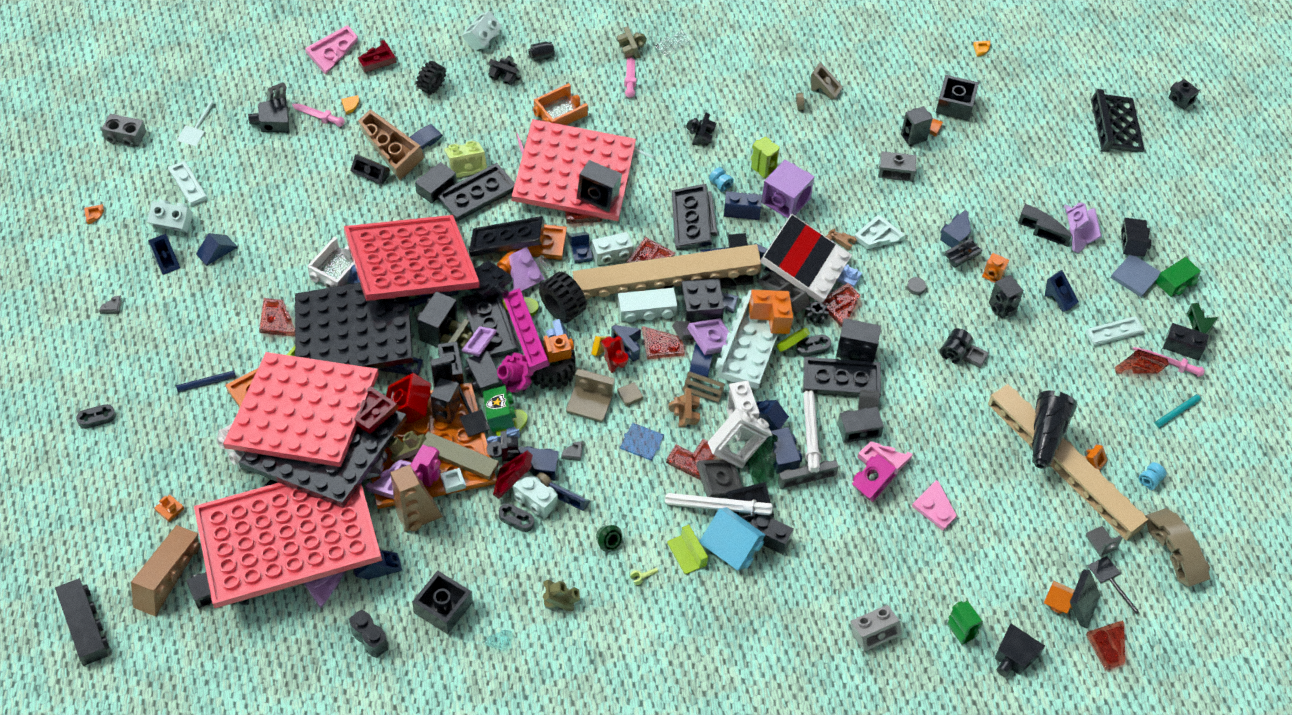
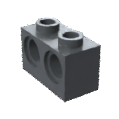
M109 114L101 129L104 139L108 142L123 143L129 147L132 145L138 147L146 133L143 120Z

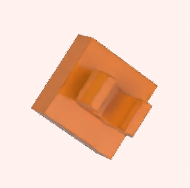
M1096 444L1093 449L1086 450L1087 456L1085 457L1094 468L1100 471L1107 462L1104 447Z
M169 494L168 496L165 495L154 509L170 522L184 510V506Z

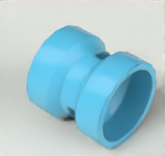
M722 167L716 168L709 176L710 182L716 184L721 192L730 188L734 183V179L730 175H726Z
M1152 462L1138 478L1141 484L1153 490L1158 486L1159 481L1166 477L1167 473L1163 466Z

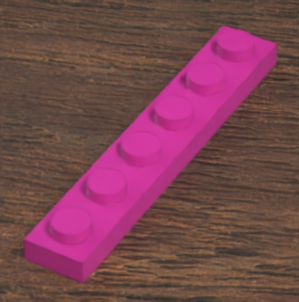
M520 288L509 292L508 296L503 297L531 372L549 366V361Z

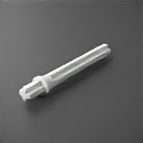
M806 390L803 396L807 440L805 459L808 461L809 471L817 473L820 467L821 453L818 449L815 398L812 390Z
M668 493L665 496V503L667 505L714 510L727 507L733 512L750 513L751 516H755V514L771 515L773 511L771 503H761L754 499L752 501L673 493Z

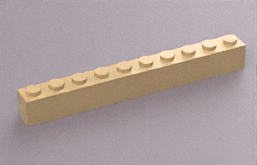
M755 244L572 272L573 279L578 283L587 300L594 296L606 297L610 294L627 293L629 291H645L650 288L661 289L670 285L681 286L682 281L720 279L725 277L736 278L739 275L745 274L755 275L761 271V262L758 246Z
M1007 384L991 395L988 405L1032 447L1035 431V409L1019 395L1017 390ZM1063 438L1050 466L1126 541L1144 528L1148 519L1142 511L1138 510L1126 496H1123L1116 489L1113 483L1109 482L1098 469L1094 468L1085 456L1081 455L1070 442Z

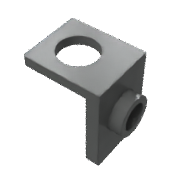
M1103 526L1091 530L1085 535L1100 557L1116 550L1123 539L1121 535L1112 539Z

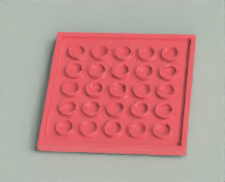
M532 119L511 201L619 221L636 139ZM588 160L622 173L619 198L610 212L576 199L579 174Z
M453 215L344 226V234L366 301L479 288L478 277Z
M266 352L223 443L226 449L341 467L358 426L354 420L355 416L360 410L362 400H366L368 396V387H374L379 375L378 369Z

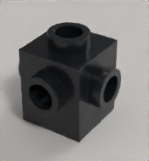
M1183 79L1171 86L1168 98L1185 110L1196 101L1200 90Z

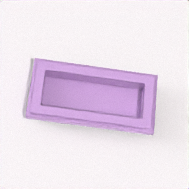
M479 326L462 349V352L479 357L497 330Z

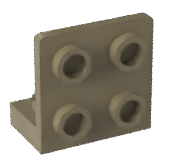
M577 369L575 387L566 412L603 422L615 391V378Z

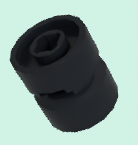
M953 329L940 348V355L946 360L948 358L953 359L952 363L960 364L974 342L973 337L963 329Z

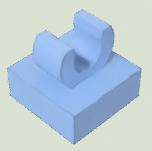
M846 265L837 281L854 288L862 272Z
M560 319L553 321L554 328L546 331L548 338L567 334L566 328Z

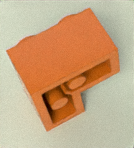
M751 290L748 304L750 319L769 320L771 333L790 334L793 313L789 291Z

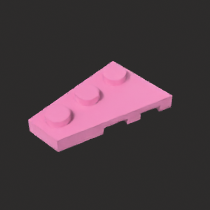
M347 25L306 47L305 52L327 74L358 41V36Z

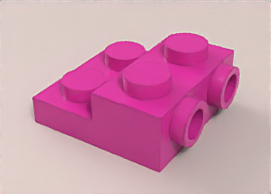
M422 445L410 466L422 483L431 487L432 483L438 480L441 470H439L441 462L438 459L440 452L435 447Z

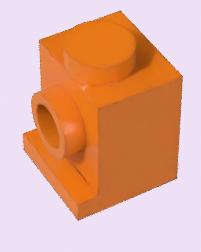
M992 253L986 263L982 278L993 283L1002 279L1009 260Z
M567 334L549 338L544 336V350L549 363L571 358V350H574L572 338L568 339Z

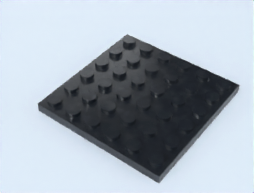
M360 282L295 293V356L375 369L413 363L409 296L366 301Z
M396 411L370 434L357 426L341 467L246 452L238 463L241 468L344 508L406 422L407 416L402 412Z

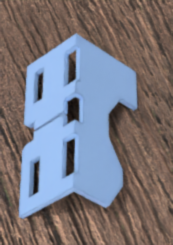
M515 426L506 429L507 437H520L519 429L516 430ZM490 436L486 440L487 445L493 441L501 443V436Z

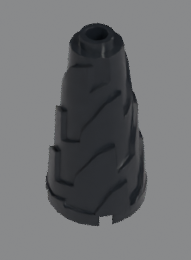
M1047 390L1040 392L1037 397L1034 421L1035 431L1032 442V462L1040 469H1045L1052 464L1056 451L1059 450L1063 436L1067 433L1077 408L1076 400L1063 392L1056 396L1054 395L1055 391Z

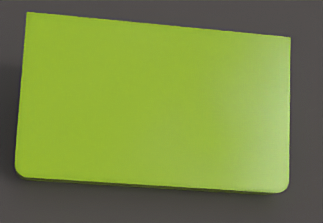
M689 524L682 527L680 536L667 541L684 574L707 566L708 556Z

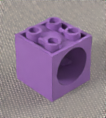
M784 159L764 181L762 204L786 218H789L791 214L795 216L811 199L815 176Z

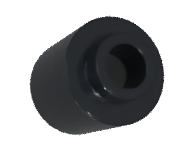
M545 41L531 44L528 53L531 59L539 61L551 58V56L555 55V50L552 42Z

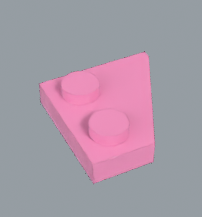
M871 441L858 453L857 457L866 464L872 456L875 457L879 454L899 471L912 459L913 454L910 452L906 454L895 451L893 447L882 446Z
M937 480L912 504L914 509L943 531L957 516Z

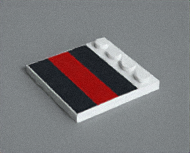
M791 214L760 262L822 303L852 254Z

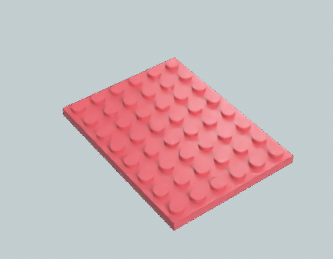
M282 483L268 485L194 506L214 608L382 561L362 484H360L344 508Z

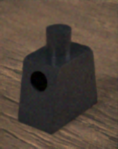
M286 97L260 102L258 104V113L248 114L249 125L260 124L261 132L290 133Z
M1011 623L995 655V659L1001 662L996 669L997 672L1004 677H1007L1011 670L1020 675L1042 654L1045 645Z

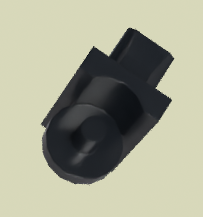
M507 56L506 59L501 58L500 62L490 59L488 73L490 78L498 80L502 73L505 75L503 83L511 86L516 79L519 80L521 78L519 70L516 68L517 64L513 62L512 56Z
M707 112L704 114L703 120L699 121L697 118H694L687 122L686 127L690 134L695 133L692 145L697 146L701 143L708 146L713 136L705 131L712 134L717 123L709 120L710 114Z
M970 238L959 241L958 245L945 251L944 255L949 259V263L956 268L982 254L983 250L976 246L973 239Z
M500 431L501 443L493 441L487 446V454L490 457L499 458L502 456V466L519 456L518 436L507 437V431Z

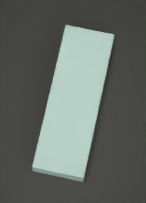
M185 161L168 167L169 172L190 206L208 200Z
M1135 316L1086 329L1085 333L1094 347L1143 334L1145 330Z

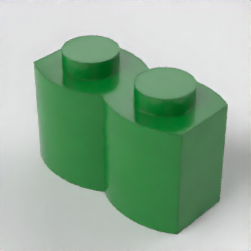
M968 600L965 602L960 601L952 607L953 610L947 622L948 627L961 645L976 638L983 624L982 619Z

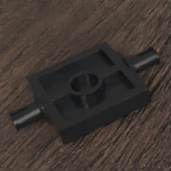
M489 260L474 268L479 280V288L469 289V291L482 300L496 293L504 298L508 296L509 291L504 289V287L512 282L510 274Z

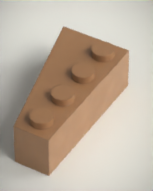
M371 109L358 120L362 133L399 180L425 158L419 144Z
M410 464L390 472L396 514L405 532L410 530L417 531L422 525L443 517L434 498L425 488Z
M178 525L173 528L131 581L133 608L156 617L192 556L199 551L198 533Z

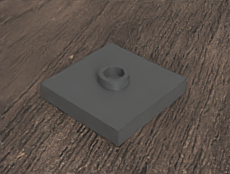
M699 460L696 463L707 497L727 498V491L743 488L734 464L725 460Z

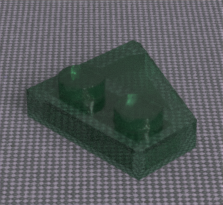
M774 434L768 436L747 461L754 485L763 482L768 483L774 479L776 453H773L774 442H778V437Z

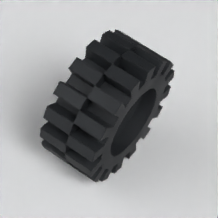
M429 61L425 63V67L422 66V71H419L418 74L420 75L416 78L418 80L416 84L418 89L432 95L442 86V82L445 81L446 69L434 61Z

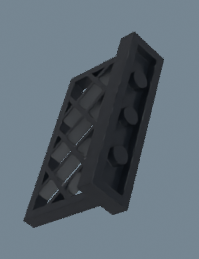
M1097 89L1091 98V104L1101 151L1108 152L1110 149L1144 152L1145 149L1133 98L1107 95L1103 89ZM1106 101H1110L1114 105L1110 106ZM1121 103H1129L1130 107L1127 109ZM1118 107L1121 111H1123V113L1120 114L1114 108ZM1109 112H1111V113H1112L1113 115H1115L1117 118H1116V119H1113V118L1109 115ZM1124 115H1129L1133 120L1130 122ZM1121 120L1124 124H1126V126L1123 127L1117 121ZM1112 125H1114L1120 131L1116 132L1114 129H1112ZM1128 127L1135 130L1134 135L1127 130ZM1124 133L1129 139L1126 140L1120 134ZM1114 139H1118L1123 144L1115 143ZM1130 141H1135L1138 143V146H1133Z

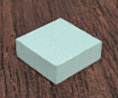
M460 468L440 473L446 494L466 488Z

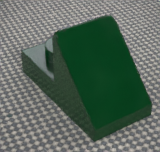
M1191 303L1187 312L1192 329L1205 334H1209L1218 317L1205 318L1204 311L1201 310L1199 303Z

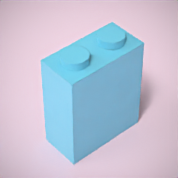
M724 507L719 508L699 542L736 570H742L744 568L747 569L754 560L752 556L755 551H759L763 546L765 534L729 508Z

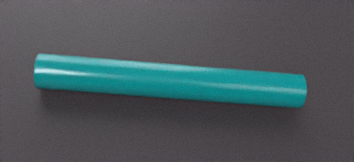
M1198 394L1194 395L1155 421L1154 424L1158 428L1162 427L1201 401V397Z

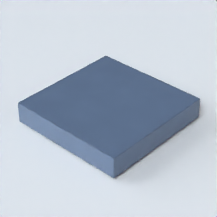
M1129 255L1110 278L1142 298L1156 282L1161 272L1137 256Z

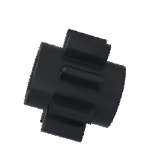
M810 302L809 308L807 307L805 310L806 320L813 322V325L816 323L823 324L824 319H828L827 305L824 306L820 302Z

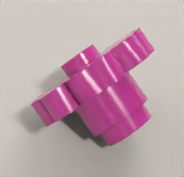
M513 353L512 356L507 355L497 369V375L502 379V384H505L507 391L519 393L520 390H526L531 384L530 377L533 375V372L529 368L525 355L521 353Z

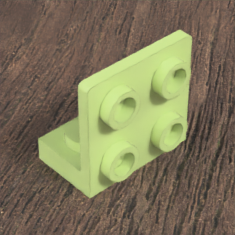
M468 141L464 145L451 144L448 148H444L445 154L449 159L450 169L456 172V178L474 175L487 168L485 152L479 142Z

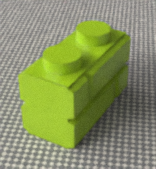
M763 137L760 140H756L752 145L751 168L759 172L763 178H767L777 168L780 147L772 143L768 137Z

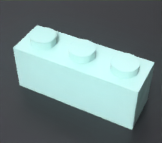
M674 288L618 293L617 304L621 321L631 323L640 319L647 321L659 317L669 319L677 314Z

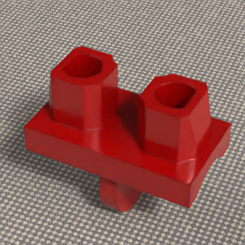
M608 336L603 339L601 344L605 351L604 358L609 371L613 373L617 367L623 368L627 365L629 357L625 353L620 336L614 339Z

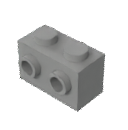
M888 605L850 621L852 634L863 651L902 635L900 620Z

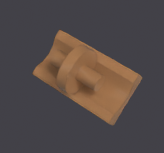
M686 388L684 395L674 397V401L668 404L669 410L674 412L675 416H679V427H686L687 424L697 425L700 421V413L692 411V409L699 407L700 397L692 395L691 389Z

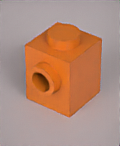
M1053 580L1044 604L1051 606V609L1057 613L1062 614L1064 612L1067 614L1069 608L1072 609L1070 600L1074 589Z

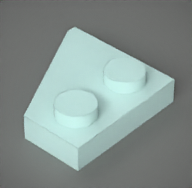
M878 215L858 231L854 237L866 249L903 241L905 234Z

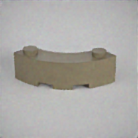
M1164 508L1145 515L1148 519L1147 528L1150 535L1158 540L1162 546L1166 545L1172 554L1170 555V560L1178 581L1190 587L1209 580L1210 566L1205 560L1194 535L1178 514Z

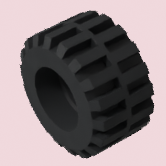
M559 271L539 286V294L544 306L554 318L560 319L563 323L570 322L587 308L586 298L582 289L567 273Z
M541 339L540 341L544 349V341ZM571 350V358L558 361L560 362L559 365L553 367L546 366L534 371L530 377L531 381L534 380V385L538 386L540 384L541 389L549 387V390H553V387H556L557 390L561 389L562 384L564 387L567 386L568 381L571 382L573 376H575L576 356L574 350Z

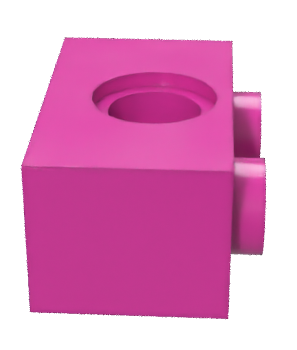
M877 454L866 462V468L862 472L859 471L854 476L852 485L873 502L894 479L898 471L892 464ZM872 473L879 474L875 481H870L869 476Z

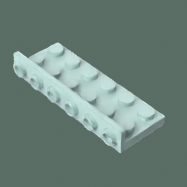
M749 290L748 295L743 296L742 308H738L737 320H734L732 323V333L729 332L727 335V345H723L721 351L722 358H718L715 369H718V378L735 383L748 380L750 387L758 389L779 334L770 332L769 320L750 319L748 304L751 290Z

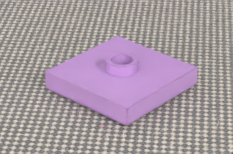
M721 318L689 323L687 329L704 355L720 353L723 345H727L726 339L729 330Z

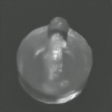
M540 255L535 259L537 266L542 270L543 276L552 270L551 263L544 256Z

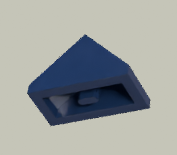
M166 233L148 240L152 255L162 275L180 269Z
M208 233L196 255L208 266L238 248V246L227 235Z

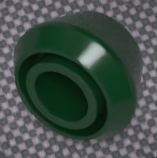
M604 525L596 533L597 543L600 549L605 552L614 551L622 542V531L616 525Z

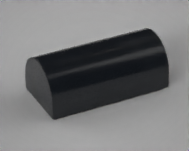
M355 154L351 172L378 184H383L390 175L389 167Z

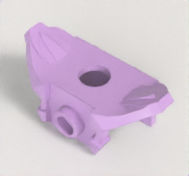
M1082 202L1077 203L1073 208L1065 204L1064 208L1068 215L1069 229L1072 234V250L1079 253L1087 244L1102 237L1096 209L1092 208L1087 211L1086 204Z

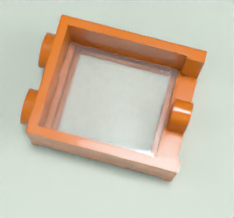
M568 83L534 99L533 112L542 121L568 125L588 116V105L585 103L580 106L579 95L571 96V85Z

